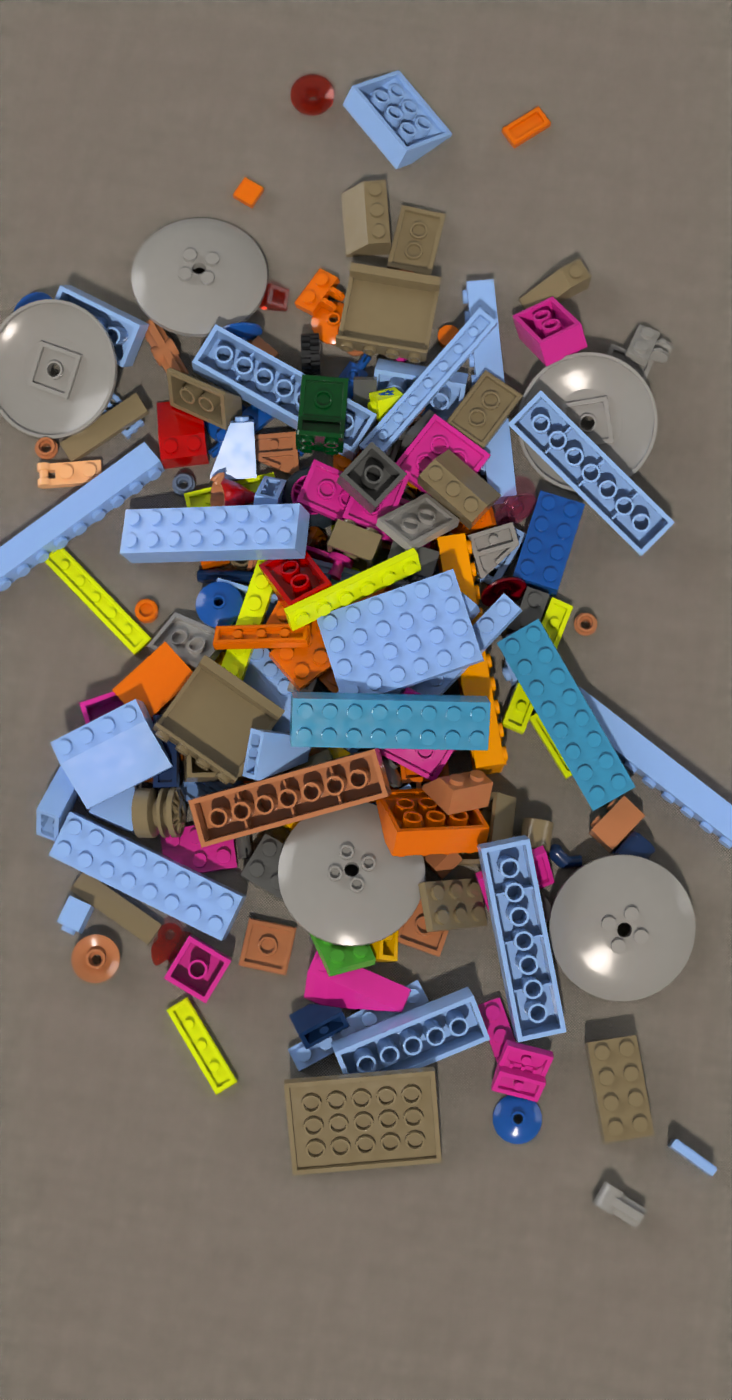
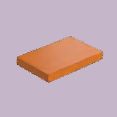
M164 642L115 686L112 691L124 704L134 699L143 701L151 719H153V715H157L174 700L193 671Z

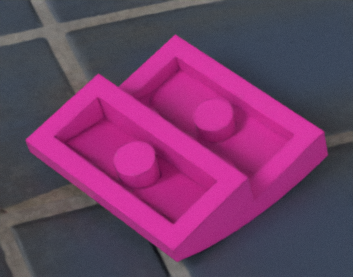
M506 1040L494 1073L491 1091L538 1102L546 1085L545 1076L553 1061V1052Z

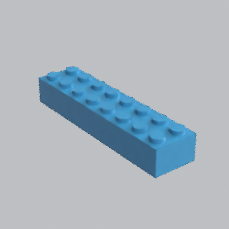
M537 619L497 642L592 810L600 808L635 788L636 785L541 621Z
M291 692L290 744L291 747L488 751L491 702L487 696Z

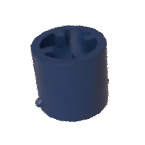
M632 830L613 854L634 855L649 859L656 850L646 838Z

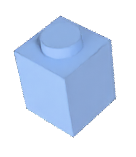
M69 895L57 922L62 925L61 930L73 936L75 932L82 934L95 908Z

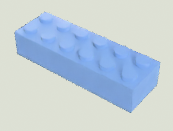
M465 987L331 1042L343 1074L422 1068L488 1041L490 1037L474 995L469 987Z

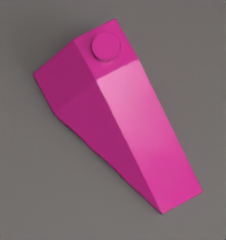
M316 951L307 972L304 998L324 1006L402 1013L411 989L364 968L329 977L318 951Z

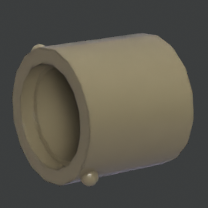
M525 818L522 821L521 835H526L530 839L532 849L543 845L546 853H550L554 823L542 819Z

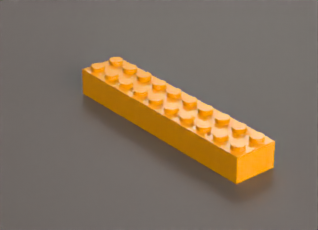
M465 533L438 537L436 551L440 552L438 558L439 573L454 569L461 592L479 605V586L474 585L476 576L475 563H470L472 554L471 540H466ZM479 608V609H480V612H479L478 615L471 621L472 626H473V625L479 620V618L483 615V609H482V608ZM484 651L482 653L484 661L469 666L457 680L460 695L487 696L491 702L488 751L469 750L472 769L481 770L487 775L502 772L504 765H507L508 754L506 746L502 747L501 742H503L502 737H504L503 725L497 722L500 708L498 699L494 700L493 698L495 696L494 691H496L494 676L490 677L489 675L491 673L490 668L492 667L490 653L486 654Z

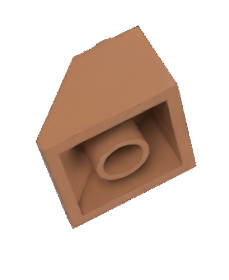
M472 770L470 772L440 777L424 784L422 790L447 815L488 807L493 781L481 770Z

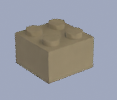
M337 519L327 543L328 553L337 552L353 560L354 568L365 571L377 563L382 550V535L373 528L366 527L364 529L358 527L357 523L352 520L344 519L342 521Z

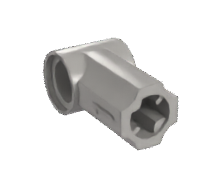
M604 1182L592 1203L608 1214H614L635 1228L641 1223L647 1210L624 1196L622 1191L607 1182Z

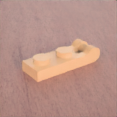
M102 461L38 463L37 472L40 476L37 479L38 488L84 486L102 473ZM49 473H55V478L50 479Z

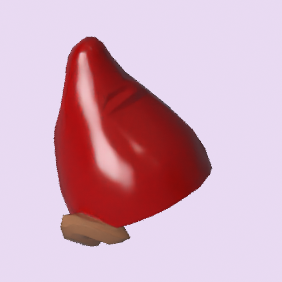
M224 472L217 473L210 479L213 481L210 498L211 506H238L254 502L255 493L235 481L226 479Z

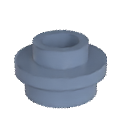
M186 473L178 474L172 481L174 492L179 496H184V493L194 491V478ZM185 482L188 484L187 488H180L181 483Z

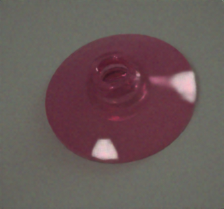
M520 493L508 497L495 513L496 524L501 526L513 522V525L523 521L535 509L536 497L532 493Z

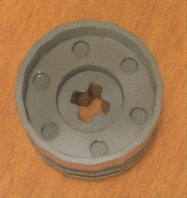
M162 787L159 793L156 788H137L134 792L131 807L135 835L138 838H156L160 833L162 838H169L170 835L171 837H181L186 822V806L181 788L171 787L169 789Z

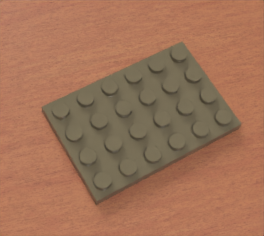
M434 1067L284 1079L293 1175L442 1163Z

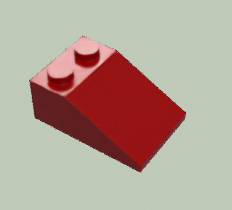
M170 401L157 403L158 438L163 468L209 464L205 421L170 406Z
M307 551L305 559L267 560L259 565L260 570L284 608L332 586L330 580Z

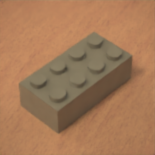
M632 1035L585 1043L602 1143L654 1136L637 1036Z

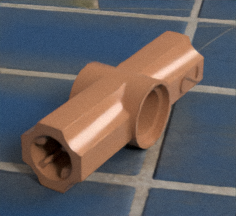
M152 320L146 321L149 327L145 334V339L149 343L150 350L158 365L162 366L166 374L168 368L189 374L180 359L179 351L173 340L168 338L164 329Z

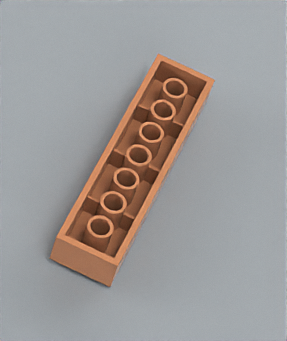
M371 748L270 776L260 781L256 780L188 800L202 848L390 796L392 792L379 748Z

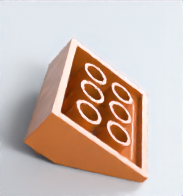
M422 789L391 790L392 794L390 796L376 800L384 840L392 856L478 852V844L487 843L490 827L479 809L447 815Z

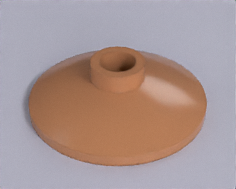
M94 934L84 937L73 949L71 956L73 970L80 979L88 983L96 984L109 980L117 972L120 965V952L117 945L104 935ZM96 955L101 956L99 964L93 963V958Z

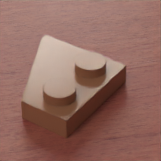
M296 431L255 435L257 462L290 475L299 471Z

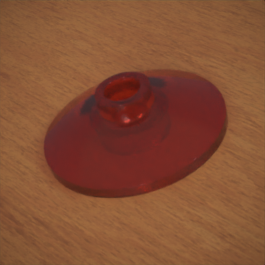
M316 74L302 76L295 81L291 88L290 98L292 105L304 115L316 116L323 114L333 104L334 88L329 80L323 76ZM315 97L316 100H309V98Z

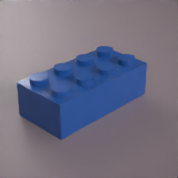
M540 490L513 574L514 578H520L525 581L526 586L556 597L584 510V503Z

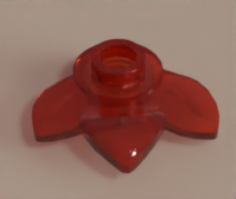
M175 923L162 925L158 931V940L151 947V958L154 965L158 966L166 960L172 964L192 933L182 931ZM168 931L175 933V937L171 940L166 938Z

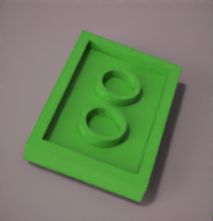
M310 934L329 977L375 965L376 958L369 944L364 946L335 945Z

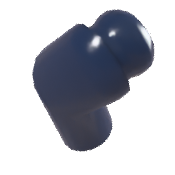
M551 845L549 857L558 867H582L581 855L568 856L562 850L561 845Z

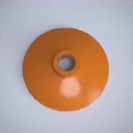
M333 302L337 306L335 312H330L321 307L314 317L312 316L311 326L313 333H319V340L323 343L336 345V335L339 332L344 303ZM335 317L338 320L336 322H331L330 318Z

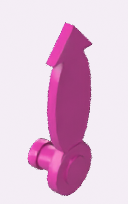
M306 546V551L311 558L333 563L331 570L328 572L331 575V579L340 581L344 567L349 569L353 567V560L337 552L328 553L311 546Z

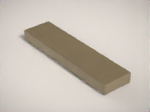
M135 393L101 415L85 430L62 441L60 445L71 462L78 461L148 415L149 411L139 395Z
M83 872L70 889V891L147 945H150L163 926L102 882Z

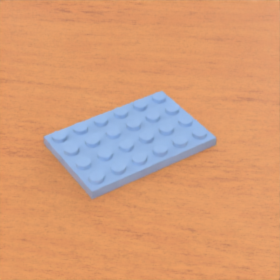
M454 569L333 610L328 615L317 619L340 693L389 694L484 661Z

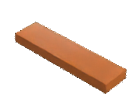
M309 623L292 631L289 624L216 626L213 647L214 650L309 647L311 626Z

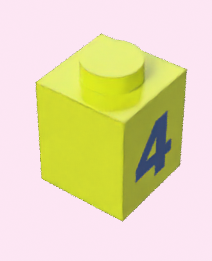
M395 387L369 393L370 402L367 404L368 410L376 413V419L380 422L403 394Z

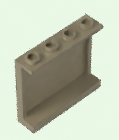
M351 262L349 269L350 277L339 332L336 335V347L347 352L357 350L362 351L366 355L380 354L390 359L404 358L413 363L426 362L440 292L441 277Z
M204 655L187 682L159 721L156 722L153 730L156 731L155 735L162 741L168 742L169 740L175 744V749L186 757L189 754L195 758V763L206 771L210 769L215 772V777L226 785L228 783L233 785L244 768L251 728L271 731L285 710Z

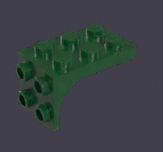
M302 375L296 449L303 453H314V451H323L327 455L343 453L349 378Z

